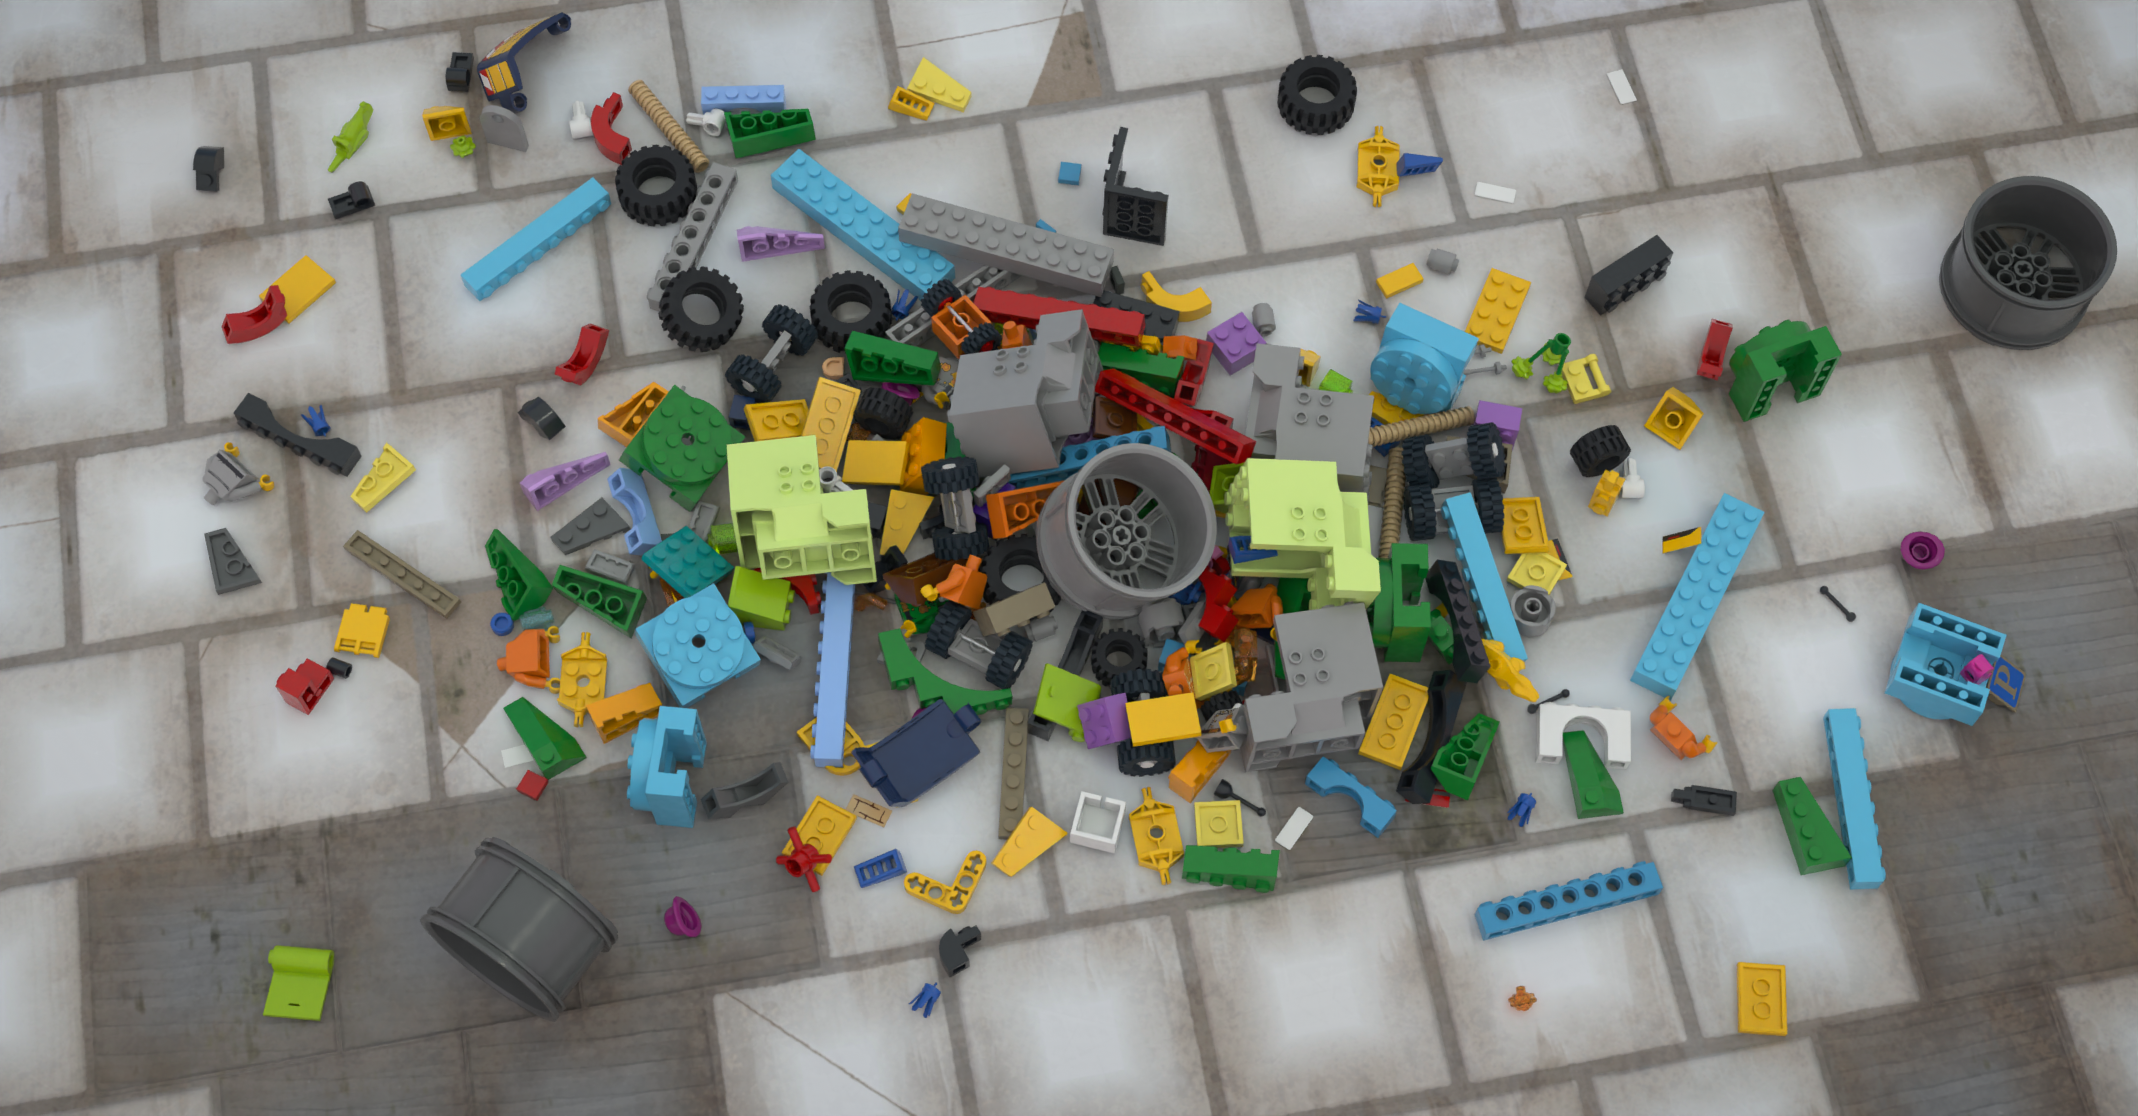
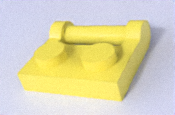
M1590 354L1585 358L1564 363L1561 373L1563 374V379L1568 382L1566 386L1574 404L1604 397L1611 393L1609 385H1606L1597 364L1598 358L1596 354ZM1584 367H1590L1598 389L1593 390Z

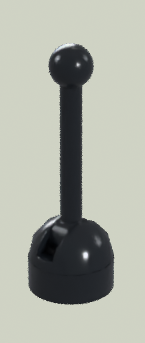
M1224 779L1221 780L1214 792V795L1221 799L1231 796L1236 800H1240L1242 804L1256 811L1260 817L1266 814L1264 808H1258L1234 794L1231 784Z

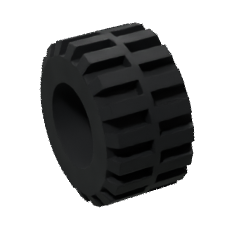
M870 387L864 390L853 416L856 422L868 432L874 435L878 434L882 438L895 440L903 436L913 415V409L899 395L885 389Z
M1616 425L1603 426L1590 431L1582 436L1570 449V455L1583 477H1595L1602 475L1605 470H1613L1631 452L1627 441Z
M1113 628L1109 629V634L1103 632L1100 639L1097 638L1095 645L1092 647L1091 665L1093 674L1096 673L1095 678L1098 681L1102 680V685L1106 687L1108 684L1110 685V681L1114 676H1119L1122 672L1127 673L1129 670L1137 671V669L1145 671L1147 668L1148 651L1145 648L1144 640L1140 641V636L1137 633L1132 635V630L1129 629L1127 632H1124L1123 628H1118V631H1114ZM1113 652H1124L1132 658V661L1125 666H1115L1106 658Z

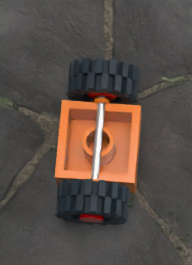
M949 279L939 280L938 284L934 283L931 289H927L928 293H924V298L921 299V306L931 316L933 332L958 359H960V355L998 350L997 346H1001L1002 335L966 295L962 296L959 289Z

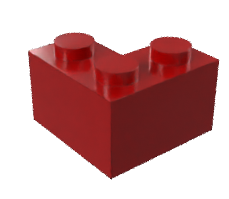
M307 658L304 663L297 667L296 672L288 668L285 673H282L275 687L287 704L309 715L333 682L334 677L330 670Z

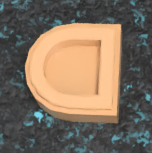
M832 357L824 361L822 369L825 377L838 380L844 376V357Z

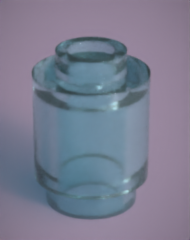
M545 606L526 611L524 615L519 616L523 631L526 629L545 630L551 627V623L554 622L551 609L547 610Z

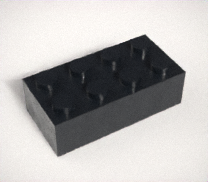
M1655 235L1593 275L1584 298L1600 316L1605 312H1612L1622 301H1629L1636 292H1642L1653 281L1663 279L1667 274L1668 266L1671 264L1670 260L1673 251L1658 235Z
M1103 290L1101 297L1095 296L1093 304L1099 307H1114L1122 311H1137L1144 314L1146 326L1143 335L1158 337L1162 347L1164 336H1175L1179 324L1180 311L1105 290Z

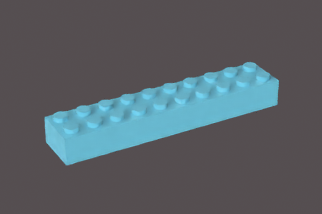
M798 149L771 174L772 188L904 289H908L912 295L918 296L920 301L924 298V293H928L927 289H931L934 283L938 284V281H943V279H949L952 282L955 279V265L936 251L899 241V223L802 150Z
M1726 493L1723 494L1701 538V544H1698L1630 681L1664 698L1670 696L1669 700L1671 701L1762 519L1764 511Z

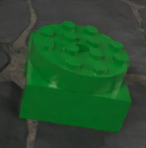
M1788 319L1772 328L1770 326L1764 327L1759 331L1758 335L1734 349L1735 353L1729 361V366L1736 379L1730 389L1729 396L1743 422L1766 415L1772 405L1770 400L1777 386L1782 383L1791 382L1796 392L1794 398L1797 404L1818 397L1823 392L1842 353L1826 326L1811 331L1806 322H1791Z
M674 385L623 451L619 461L639 476L644 470L649 472L673 490L669 495L672 500L690 512L728 462L727 445L742 443L745 436L730 426L721 412L713 405L699 398L689 396ZM691 436L689 439L691 445H685L682 442V438L688 439Z
M1391 543L1388 558H1376L1379 561L1381 592L1366 609L1374 648H1384V662H1420L1431 628L1430 602H1421L1420 606H1403V601H1409V605H1418L1424 578H1426L1429 569L1428 544Z

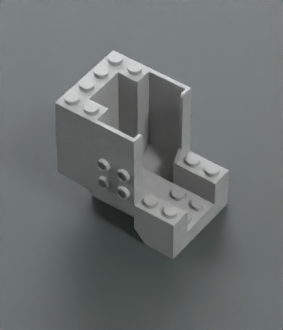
M1082 309L1040 315L1039 325H1036L1037 339H1034V345L960 355L954 392L950 396L951 408L948 410L947 416L949 423H952L954 426L955 438L959 439L961 443L962 454L976 459L979 478L992 476L1004 464L1010 468V474L1059 468L1061 451L1068 435L1089 432L1093 400L1096 396L1101 395L1095 392V386L1100 371H1103V367Z
M1257 343L1253 364L1254 379L1245 436L1257 441L1251 458L1336 462L1337 481L1340 492L1367 493V501L1369 503V487L1372 482V472L1369 470L1373 447L1372 444H1369L1370 428H1372L1370 425L1374 396L1306 389V385H1302V376H1298L1299 369L1303 370L1304 356H1301L1300 348Z
M1351 601L1342 606L1325 605L1321 609L1274 615L1273 623L1286 680L1275 677L1274 646L1267 644L1265 646V653L1274 692L1268 696L1255 694L1245 699L1243 709L1248 734L1240 747L1245 773L1276 768L1280 761L1285 759L1358 749L1365 735L1363 720L1371 718L1383 689L1364 602L1353 603Z

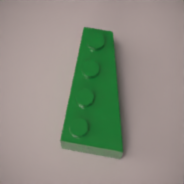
M809 109L781 110V113L763 110L762 113L750 114V111H741V114L732 115L731 112H724L736 159L816 140Z
M852 331L845 346L853 380L934 386L941 370L938 352Z
M1102 342L1098 355L1103 370L1116 369L1171 398L1175 397L1178 381L1183 375V356H1177L1176 359L1167 358L1168 355L1166 353L1159 352L1158 356L1150 355L1147 350L1139 349L1133 352L1126 346Z
M559 565L552 583L557 593L632 639L647 600L642 590L563 565Z
M1796 777L1779 781L1772 791L1800 875L1845 867L1852 857L1802 778Z
M1186 845L1182 879H1186L1190 883L1209 882L1212 886L1232 885L1233 888L1239 890L1253 888L1261 893L1274 891L1280 850H1271V854H1262L1260 849H1251L1249 852L1242 853L1237 848L1231 847L1218 851L1217 847Z

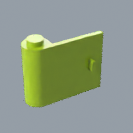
M1046 663L1033 714L1069 728L1068 734L1074 741L1084 742V731L1077 705L1099 699L1102 687L1092 681Z
M276 945L274 949L270 950L268 962L272 964L274 972L263 1015L320 1021L334 966V951Z

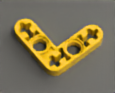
M971 851L966 856L952 887L920 873L913 872L904 879L905 890L911 896L953 914H960L966 909L986 868V856L981 851ZM976 858H980L981 865L977 864L974 868V873L970 871L972 868L971 859L976 860ZM963 877H970L973 880V884L965 888L960 885V880ZM915 879L918 880V884L925 888V894H922L923 890L921 887L915 886L912 889L909 882H914ZM932 888H939L942 891V895L937 899H933L929 896V891ZM958 891L962 893L960 897L962 905L957 904L956 907H953L951 900H956L959 895Z

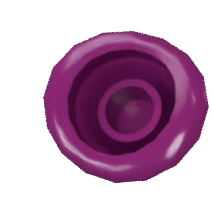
M884 382L882 384V389L899 395L909 405L912 404L913 399L920 397V392L914 384Z
M1912 532L1906 535L1901 542L1900 550L1904 560L1916 569H1931L1940 564L1944 558L1945 548L1942 541L1929 532Z
M676 896L673 899L672 906L664 914V922L667 929L677 936L697 937L702 928L697 912L685 899Z

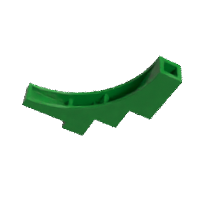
M900 628L878 633V642L891 690H905L914 685L920 709L931 706L939 699L945 701L953 714L968 703L977 715L985 714L988 710L992 709L1003 710L1012 705L1013 695L1011 688L993 691L973 690L951 684L931 673L915 658L907 646Z

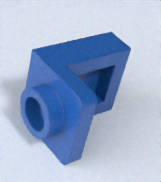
M1197 581L1196 585L1191 583L1168 598L1176 599V602L1181 605H1189L1192 602L1197 603L1202 594V591L1199 590L1202 583L1200 581Z

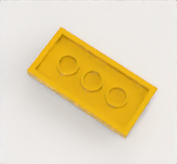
M1491 268L1465 330L1466 333L1479 338L1477 345L1484 344L1486 348L1491 347L1492 351L1500 354L1503 353L1531 282Z
M822 377L818 378L801 436L816 435L819 468L829 466L837 472L861 390Z
M1390 673L1358 754L1401 770L1429 699L1428 687Z

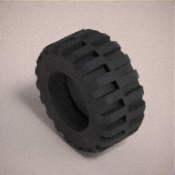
M1309 55L1305 56L1303 60L1301 58L1295 60L1294 65L1290 64L1286 71L1282 73L1279 82L1277 104L1282 118H1286V123L1289 126L1294 125L1295 130L1299 132L1301 130L1306 131V134L1312 135V133L1324 135V132L1330 134L1335 132L1336 128L1341 129L1350 120L1356 102V79L1352 76L1351 70L1348 67L1344 68L1345 64L1340 61H1334V58L1330 56L1324 58L1323 55H1317L1316 57ZM1309 87H1321L1331 92L1335 98L1326 103H1313L1303 98L1300 92Z
M652 145L649 148L647 146L641 147L639 151L634 150L630 153L629 158L626 156L622 160V165L618 166L616 171L615 184L621 207L624 212H627V216L633 220L636 218L637 223L642 225L647 223L648 226L655 227V224H660V226H666V223L669 222L673 224L678 221L679 217L684 218L688 214L687 210L690 203H694L696 199L697 183L693 166L686 155H682L681 151L677 149L671 150L670 146L664 145L659 147V145ZM653 177H667L675 182L669 190L657 195L645 194L638 190L642 183Z
M701 266L699 270L696 267L688 268L687 272L683 270L670 280L659 302L660 311L658 314L659 320H663L661 325L663 330L669 331L668 337L672 341L676 339L678 346L683 348L686 345L689 347L688 350L693 352L697 348L700 349V352H708L709 348L716 350L721 344L725 345L734 335L743 318L741 315L744 312V305L740 304L743 300L741 293H736L737 285L735 283L731 284L729 282L730 277L726 274L721 276L718 274L719 270L714 268L712 271H708V267ZM691 294L707 296L718 307L719 320L711 325H702L692 321L684 312L682 306L683 299Z
M847 270L843 274H839V272L832 274L833 277L830 279L826 277L822 280V286L820 284L817 285L814 290L815 294H812L810 299L811 322L818 332V340L823 341V345L827 348L832 346L833 351L838 353L845 351V346L852 331L884 338L885 332L890 329L892 324L891 301L887 289L883 287V283L880 280L875 281L874 276L870 274L863 275L862 271L851 273V270ZM847 302H859L870 309L869 314L865 318L854 323L841 322L832 316L833 311L838 306Z
M1021 534V537L1010 535L1006 541L1004 539L997 541L996 548L991 546L988 549V556L983 557L982 567L980 568V572L988 577L983 593L986 603L992 605V603L1020 592L1007 587L1002 582V576L1013 566L1029 565L1042 573L1044 577L1042 583H1046L1054 605L1059 604L1061 596L1050 585L1042 569L1035 535H1033V538L1027 537V534Z

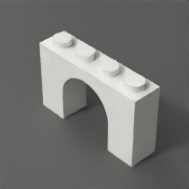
M1553 702L1539 705L1536 718V763L1559 764L1562 758L1563 731L1574 724H1585L1596 729L1603 739L1605 768L1627 770L1631 763V711L1620 707L1602 709L1600 706L1579 707L1577 704L1563 706Z

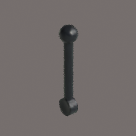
M1827 586L1820 587V593L1825 594L1846 615V619L1849 622H1853L1856 619L1855 613L1849 612L1828 591Z
M1563 689L1560 694L1536 705L1530 704L1527 711L1530 714H1534L1540 704L1553 702L1562 697L1567 698L1570 692L1568 689Z

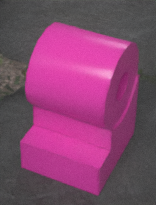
M1980 654L1964 666L1960 674L1966 682L1969 681L1979 685L1990 678L1994 667L1983 654Z

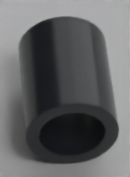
M332 657L328 661L326 669L330 670L331 674L347 679L352 671V664Z

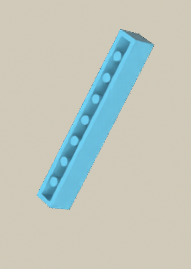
M592 177L463 272L461 278L464 286L479 301L491 296L501 285L507 284L512 277L523 272L532 262L542 258L551 248L557 247L563 239L573 235L578 228L589 223L600 212L605 211L611 205L609 193Z
M1469 492L1445 499L1441 507V514L1444 520L1447 519L1449 525L1448 535L1451 540H1454L1456 558L1462 563V576L1465 582L1468 581L1470 599L1476 604V617L1484 628L1483 637L1484 639L1502 642L1505 646L1504 652L1507 655L1519 658L1525 662L1528 657L1472 494Z
M1856 708L1828 709L1823 720L1842 841L1852 857L1846 864L1850 890L1878 889L1885 881L1886 873L1884 867H1881L1880 861L1882 848L1877 843L1878 825L1874 823L1873 818L1875 805L1870 800L1871 782L1867 780L1866 775L1868 762L1863 756L1864 739L1860 737L1859 732L1861 719L1857 716Z

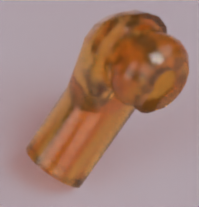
M867 593L856 597L854 608L858 611H864L866 606L873 605L884 610L888 600L873 593Z

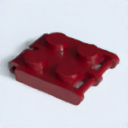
M1197 444L1194 449L1196 451L1195 460L1192 462L1191 468L1200 477L1210 494L1214 466L1233 464V462Z

